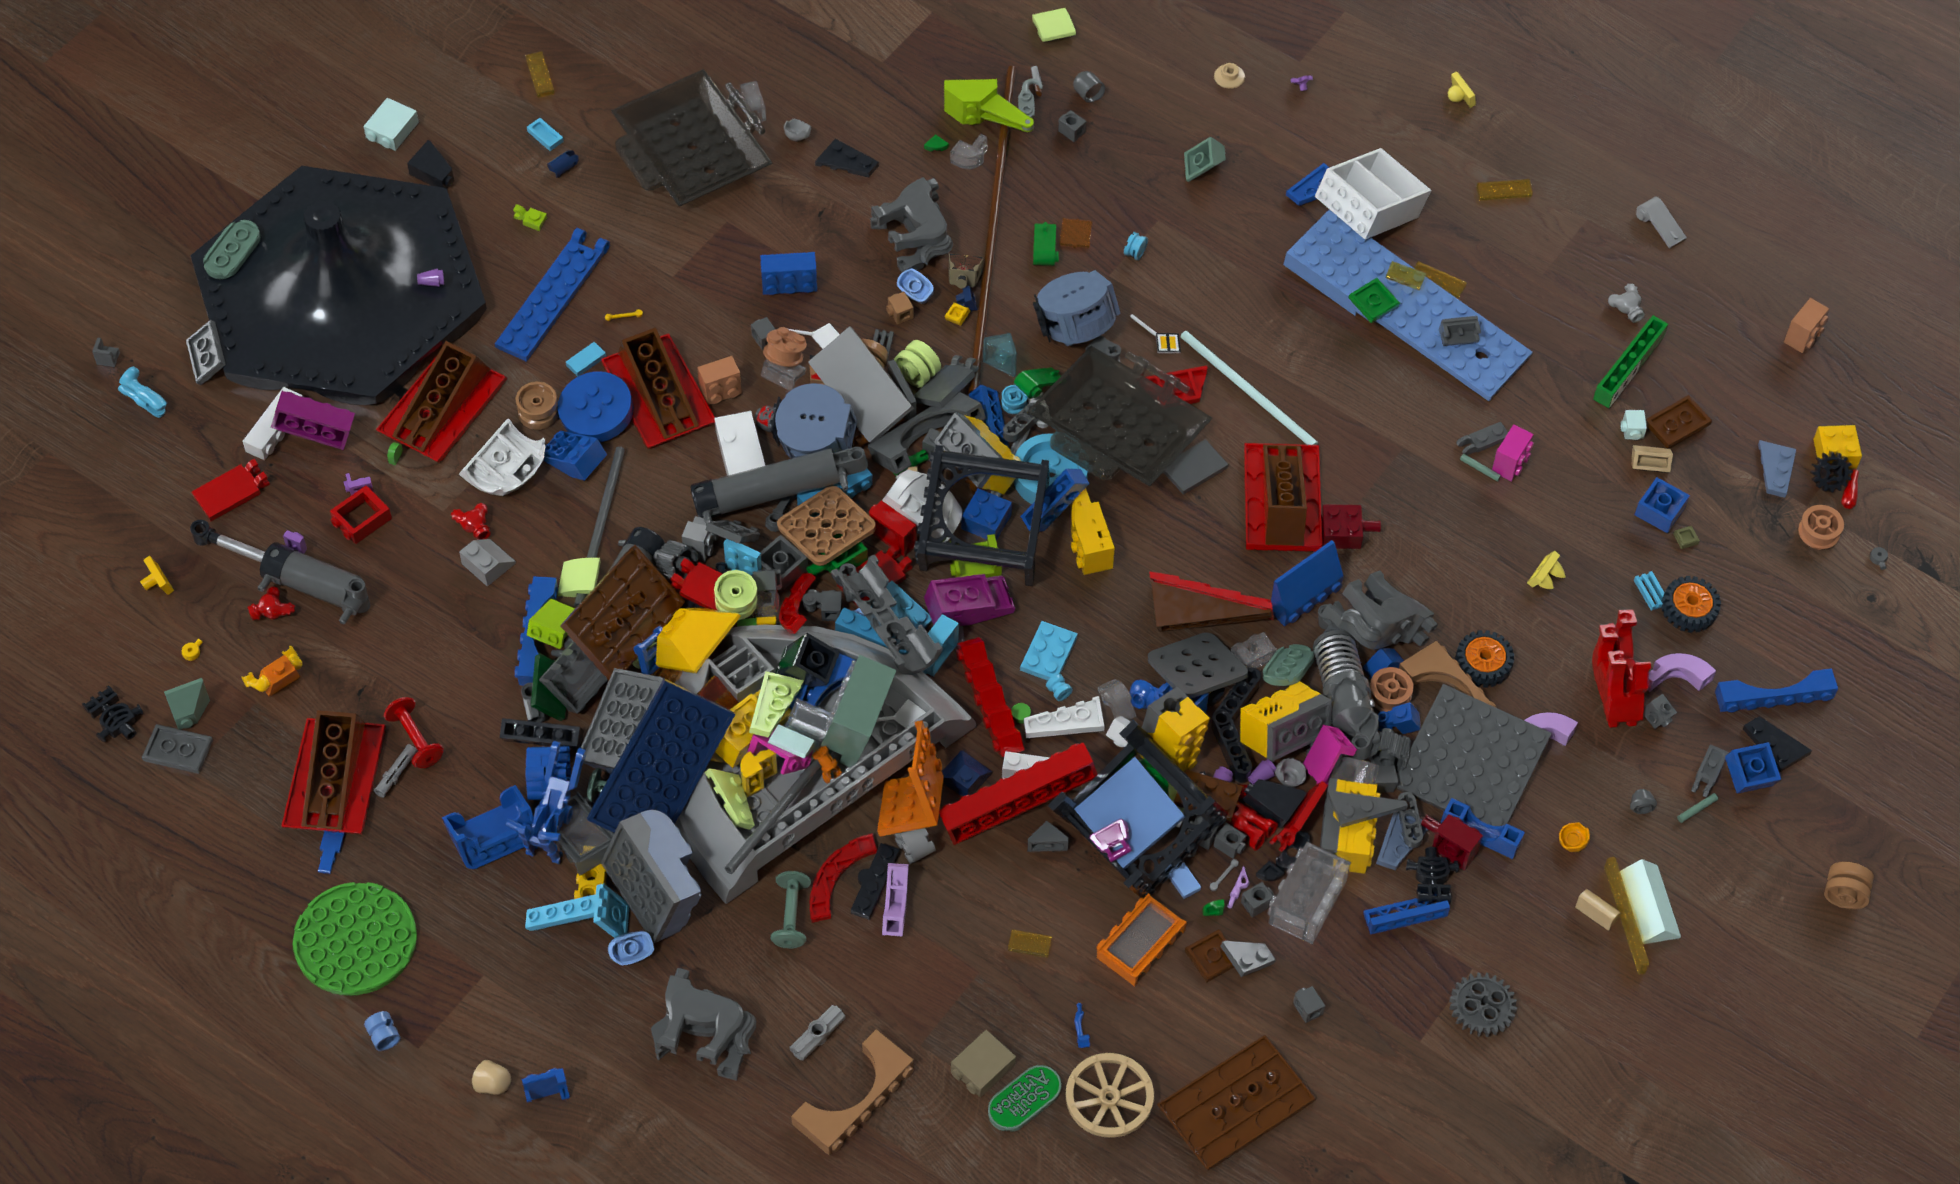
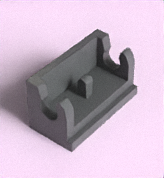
M1478 316L1442 319L1439 333L1443 346L1478 343V334H1481Z

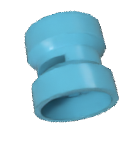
M1061 674L1054 675L1046 683V687L1049 691H1053L1057 701L1066 699L1073 691L1071 686L1065 683V679Z

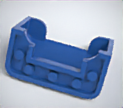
M516 785L507 788L501 793V806L465 821L463 816L456 812L442 817L444 825L467 868L476 869L524 847L518 832L506 826L508 819L527 826L530 831L533 825L534 816L532 810Z

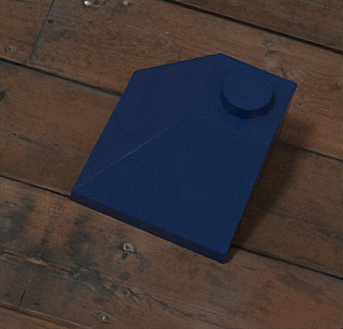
M961 750L942 770L944 776L943 783L962 797L972 795L990 777L992 771Z

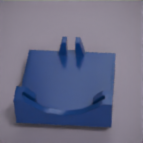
M553 1068L546 1073L539 1075L531 1074L522 1079L527 1103L531 1102V1100L560 1093L562 1100L570 1098L563 1068Z

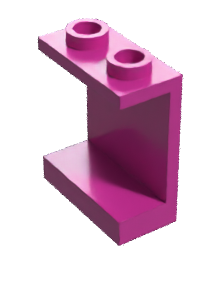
M1323 725L1303 765L1308 770V773L1317 781V784L1323 781L1328 785L1329 778H1331L1330 773L1341 754L1354 756L1357 749L1339 728Z
M753 734L747 752L751 751L754 756L762 750L770 749L785 759L781 774L785 775L806 769L810 765L813 751L805 758H802L768 743L771 735L764 737Z

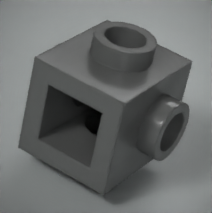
M1662 694L1644 707L1643 715L1653 728L1656 729L1660 725L1665 727L1673 721L1671 717L1677 712Z

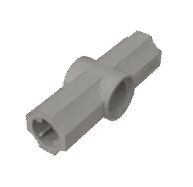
M832 1005L818 1020L812 1021L809 1024L808 1030L790 1047V1051L794 1056L804 1061L819 1045L824 1044L827 1037L846 1018L842 1010ZM815 1031L823 1032L820 1035L813 1034Z

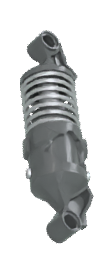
M1324 604L1318 609V625L1325 629V631L1313 643V650L1323 683V695L1332 700L1331 724H1333V727L1339 728L1343 733L1353 736L1352 744L1357 749L1353 757L1357 760H1365L1369 757L1373 744L1380 743L1378 715L1373 710L1375 704L1371 699L1369 681L1364 677L1355 638L1347 631L1338 628L1331 620L1324 619L1321 616L1328 605Z

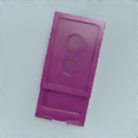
M985 574L932 580L924 596L933 626L942 614L958 622L959 626H965L1008 615L1015 611L1013 598H1010L1009 587L1003 576L986 577Z

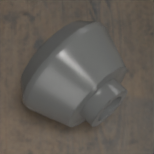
M1639 789L1632 795L1630 809L1637 814L1652 812L1657 806L1656 799L1646 789Z

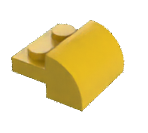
M762 750L755 757L749 751L742 758L740 764L741 779L746 797L764 789V780L777 773L776 753L772 750Z

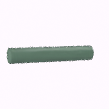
M1465 454L1461 456L1460 460L1497 482L1500 480V474Z
M1713 793L1677 816L1679 822L1683 823L1718 800V796Z

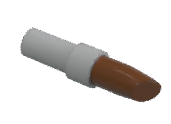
M1031 67L1033 79L1041 82L1038 67ZM1033 84L1036 94L1042 96V89L1037 84Z

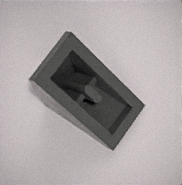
M1046 821L1028 838L1027 851H1068V837Z

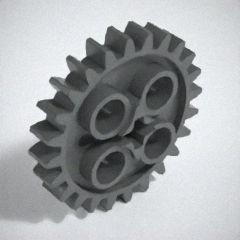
M1478 972L1476 978L1469 974L1468 980L1463 977L1461 983H1456V989H1452L1451 994L1453 996H1450L1449 1000L1451 1002L1449 1009L1454 1010L1452 1017H1458L1456 1024L1463 1023L1462 1030H1465L1467 1027L1470 1028L1469 1034H1472L1474 1030L1477 1031L1478 1037H1480L1482 1032L1485 1033L1486 1037H1489L1491 1031L1496 1036L1498 1029L1504 1032L1505 1026L1509 1027L1511 1021L1514 1020L1515 1014L1513 1013H1516L1517 1007H1515L1517 1000L1512 999L1514 992H1508L1510 985L1503 986V979L1497 982L1496 975L1490 979L1488 973L1485 974V977H1482L1480 972ZM1473 990H1478L1481 994H1476ZM1492 998H1497L1501 1002H1495ZM1465 1007H1471L1474 1011H1468ZM1485 1015H1490L1493 1019H1487Z

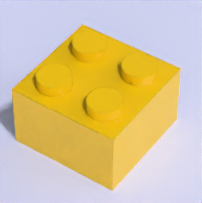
M1855 425L1818 426L1813 439L1817 457L1822 459V453L1829 455V451L1834 452V454L1838 452L1841 453V457L1845 456L1848 458L1846 462L1852 464L1848 469H1856L1861 460L1862 453ZM1829 460L1827 463H1832L1836 460Z

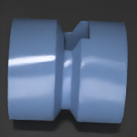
M386 1011L371 1015L364 1023L368 1034L372 1035L371 1040L378 1051L392 1048L401 1039L396 1027L393 1026L394 1023L390 1014Z

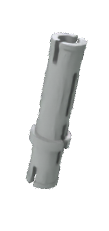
M407 744L388 772H384L382 780L374 789L378 796L385 797L391 786L398 782L397 778L418 752L414 746ZM405 758L404 762H403V763L401 764V766L398 768V766H399V764L401 763V761ZM392 774H394V775L392 776V778L389 780V782L386 784V782H387V780L390 778V776H391Z

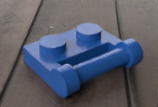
M660 626L655 628L653 634L646 640L638 643L633 648L635 654L638 655L642 674L651 675L659 668L656 665L657 644L648 651L646 649L657 640V636L662 631Z

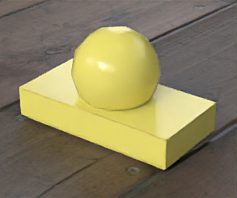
M1458 72L1451 74L1453 86L1448 91L1449 99L1452 102H1460L1464 99L1470 108L1475 106L1476 99L1473 91Z

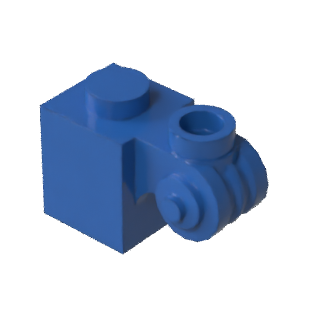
M1411 703L1392 707L1391 711H1382L1378 714V730L1382 732L1384 728L1392 729V727H1397L1402 734L1420 730V714Z

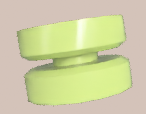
M913 340L905 350H902L894 358L905 380L917 388L923 387L930 380V377H933L941 370V363L936 353L927 344L919 340Z
M732 570L727 571L717 579L714 587L716 609L739 613L741 617L738 620L750 616L756 609L758 602L757 586L752 576L744 571Z

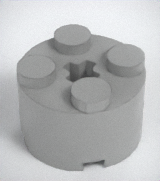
M925 828L894 834L895 841L900 849L903 848L904 855L909 864L935 851L932 840L928 842L929 834Z

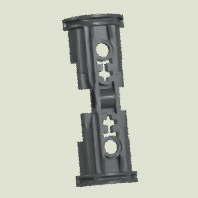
M875 555L869 557L865 566L859 570V573L845 578L842 576L838 569L832 570L831 575L839 586L845 587L862 613L870 621V625L895 657L894 664L902 674L913 675L922 672L939 658L943 649L939 642L934 643L922 625H919L918 629H916L907 616L898 619L891 609L897 602L886 588L889 579L878 566L879 560ZM867 596L870 600L863 601L860 597ZM904 649L907 650L909 653L903 655L900 654L898 651Z

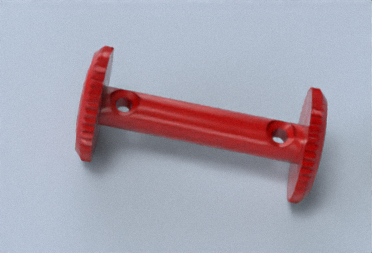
M410 697L396 699L385 709V720L389 722L400 720L418 750L412 759L414 767L427 768L432 766L442 757L444 753L443 746L439 743L428 745L410 716L416 705L415 700Z

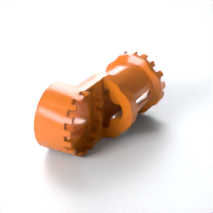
M821 746L818 748V751L815 750L812 756L822 766V777L824 782L828 784L832 779L831 771L833 772L834 779L840 776L842 771H840L841 769L837 765V760L828 752L827 746Z

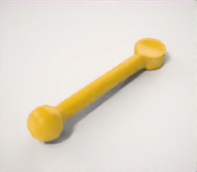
M636 310L633 313L606 314L605 319L610 321L614 318L630 316L640 318L643 316L642 310Z

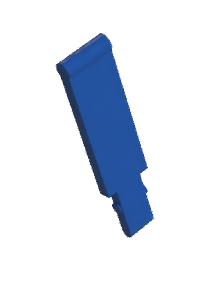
M324 831L320 851H323V854L320 857L318 873L331 874L335 855L341 852L345 833Z

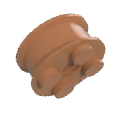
M780 327L768 333V344L764 347L763 353L769 361L784 367H793L801 364L803 361L802 352L806 349L807 345L804 336L785 327Z
M1814 505L1804 512L1798 532L1800 538L1808 546L1817 550L1828 549L1839 541L1840 534L1844 529V521L1840 513L1834 508L1826 505Z
M1387 667L1377 671L1370 682V694L1375 704L1374 707L1381 712H1388L1392 710V707L1410 703L1413 692V682L1410 676L1403 670L1394 667Z

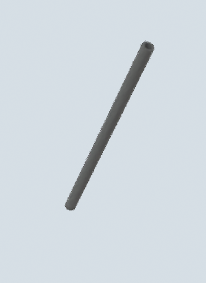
M616 447L587 558H597L625 452L623 447ZM577 593L574 606L577 607L587 594Z
M817 759L810 763L725 866L727 873H734L818 771L821 765Z

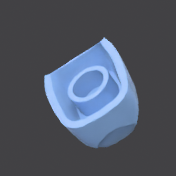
M908 269L902 272L897 279L898 288L918 303L925 304L934 294L932 283L917 270Z
M636 931L620 935L613 939L608 946L610 958L620 965L638 962L650 956L654 950L652 939L646 931Z

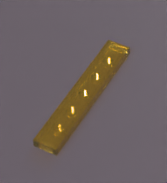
M1610 857L1607 858L1604 868L1617 909L1621 912V922L1638 975L1645 974L1649 961L1616 858Z

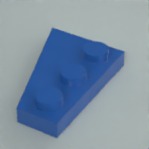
M1325 163L1320 165L1288 189L1286 196L1298 206L1316 200L1315 194L1329 167Z

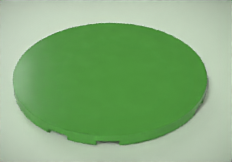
M369 882L367 884L345 883L324 891L308 904L303 914L299 916L294 929L293 951L302 973L317 987L339 995L366 994L388 985L407 967L416 947V924L410 908L395 892L381 885Z

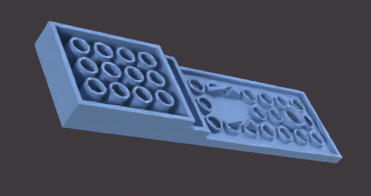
M1330 209L1286 253L1284 266L1354 316L1358 313L1365 319L1367 318L1348 297L1352 292L1378 278L1400 302V305L1376 321L1487 401L1494 397L1532 355L1531 350L1372 238L1364 239ZM1478 316L1481 334H1478V343L1443 346L1439 333L1442 319ZM1482 352L1488 358L1478 359L1475 353Z

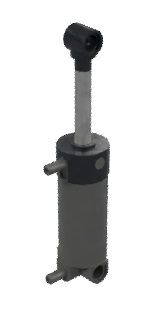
M196 520L190 526L193 540L197 545L204 546L213 543L261 562L260 575L263 580L258 586V590L261 592L266 590L270 582L290 587L342 608L344 613L339 619L341 624H346L351 615H356L357 612L364 613L370 608L367 589L361 576L298 552V550L278 542L272 543L264 552L217 533L205 520Z

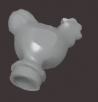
M1627 284L1624 287L1626 292L1621 295H1610L1608 303L1612 307H1617L1620 312L1628 314V319L1635 323L1640 321L1645 314L1643 309L1639 307L1641 296L1638 294V287L1634 284Z

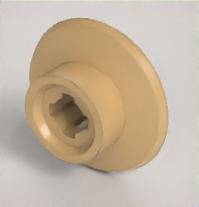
M1227 63L1217 68L1214 73V79L1224 88H1236L1245 81V74L1236 64Z

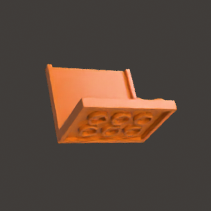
M923 720L915 722L917 736L912 767L908 768L910 776L891 779L884 783L877 828L880 837L937 826L944 776L941 760L936 757L935 744L931 743L930 731L928 727L925 728Z

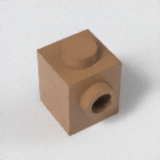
M905 292L888 297L886 310L889 316L894 318L896 324L914 318L913 306Z

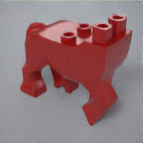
M1619 610L1616 625L1609 623L1608 625L1599 626L1600 636L1592 655L1593 672L1603 703L1606 720L1610 728L1617 727L1619 722H1626L1628 726H1636L1639 720H1643L1645 691L1649 688L1651 662L1634 661L1632 627L1637 625L1634 610Z

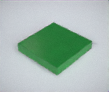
M1378 278L1352 292L1348 297L1370 323L1375 322L1400 305V302Z

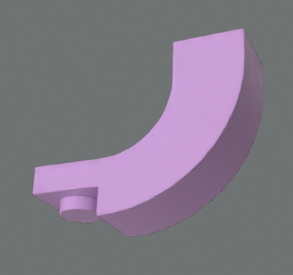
M1680 653L1666 655L1656 660L1653 669L1649 672V688L1647 690L1650 692L1664 680L1677 677L1688 681L1700 691L1713 681L1716 670L1704 660L1693 655Z
M1539 713L1524 720L1551 732L1550 738L1564 746L1567 745L1575 733L1578 724L1575 720L1557 713Z
M888 863L882 935L903 936L908 890V864Z

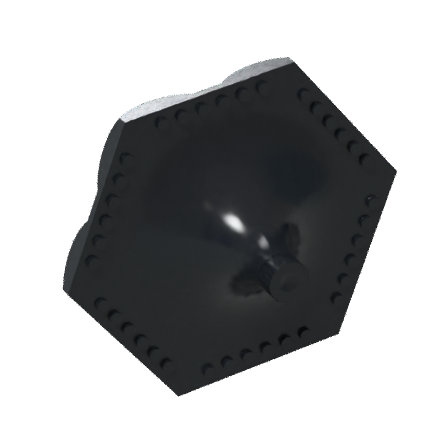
M301 165L231 222L237 223L240 220L252 221L257 225L261 235L258 245L233 276L225 279L213 278L207 274L203 263L206 253L225 228L190 255L208 318L216 323L226 364L223 367L226 379L254 389L279 390L283 387H292L315 391L331 400L353 405H370L384 401L397 393L413 377L422 361L441 345H444L445 341L451 343L467 333L487 309L486 301L447 188ZM437 268L438 270H443L444 284L440 285V287L418 285L417 274Z

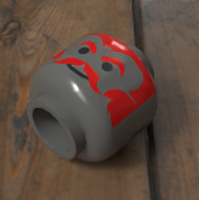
M766 405L762 409L759 408L755 413L756 425L770 433L772 432L769 430V423L774 417L773 407Z

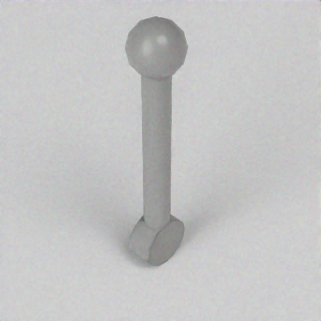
M1233 859L1231 865L1219 879L1210 884L1211 891H1216L1219 883L1233 867L1238 866L1239 862L1237 859Z

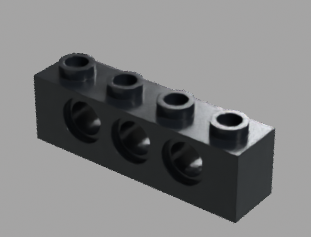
M502 718L499 738L506 742L550 747L553 741L561 742L560 746H569L570 749L578 750L582 746L584 730L576 726Z

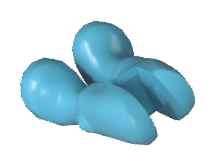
M134 366L130 367L122 375L119 381L121 385L118 387V390L123 395L132 398L137 405L155 417H162L165 414L167 402L149 387L141 385L137 381L139 370Z

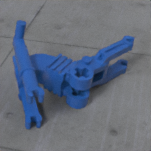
M553 741L544 777L548 787L542 793L544 798L535 808L531 831L527 826H523L511 819L507 820L506 826L518 832L523 846L526 848V855L534 857L535 849L541 847L544 851H547V855L553 863L560 864L563 852L558 851L557 845L553 841H560L561 834L556 832L562 827L563 823L568 825L572 818L573 807L568 805L570 791L578 786L583 761L586 757L584 755L586 750L578 749L569 781L554 776L561 742Z

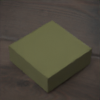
M1692 526L1675 530L1673 534L1681 549L1697 545L1700 541Z

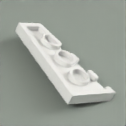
M1099 696L1093 697L1092 701L1085 703L1084 701L1077 702L1075 706L1057 708L1055 712L1049 713L1046 711L1024 718L1026 738L1104 731Z

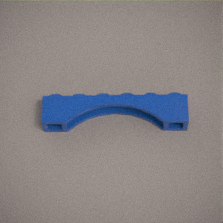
M533 576L532 584H529L528 587L530 600H526L525 609L528 612L527 616L523 618V628L525 630L520 636L522 649H518L517 660L519 661V666L515 667V678H518L519 685L522 686L526 683H533L535 656L538 654L535 647V639L527 636L529 619L550 599L556 601L558 591L556 578Z
M839 653L828 684L810 689L805 706L817 710L820 703L830 693L846 685V678L849 677L855 665V659ZM791 726L790 730L813 739L812 734Z
M1832 669L1812 671L1801 682L1780 689L1757 688L1739 680L1718 682L1715 695L1720 712H1735L1742 709L1771 708L1775 705H1792L1799 702L1828 701L1835 697L1838 686Z

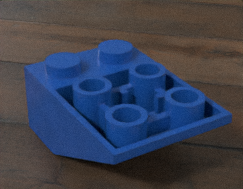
M560 430L546 445L543 461L572 478L585 480L607 456V453L597 438Z

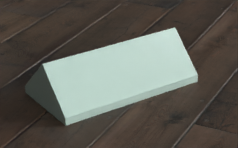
M1641 859L1619 871V878L1641 945L1680 938L1681 935L1658 865Z

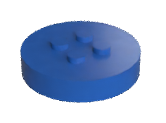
M590 372L578 376L563 389L558 400V414L565 430L570 433L597 438L599 442L607 441L619 435L630 423L634 412V403L628 386L621 378L608 372Z

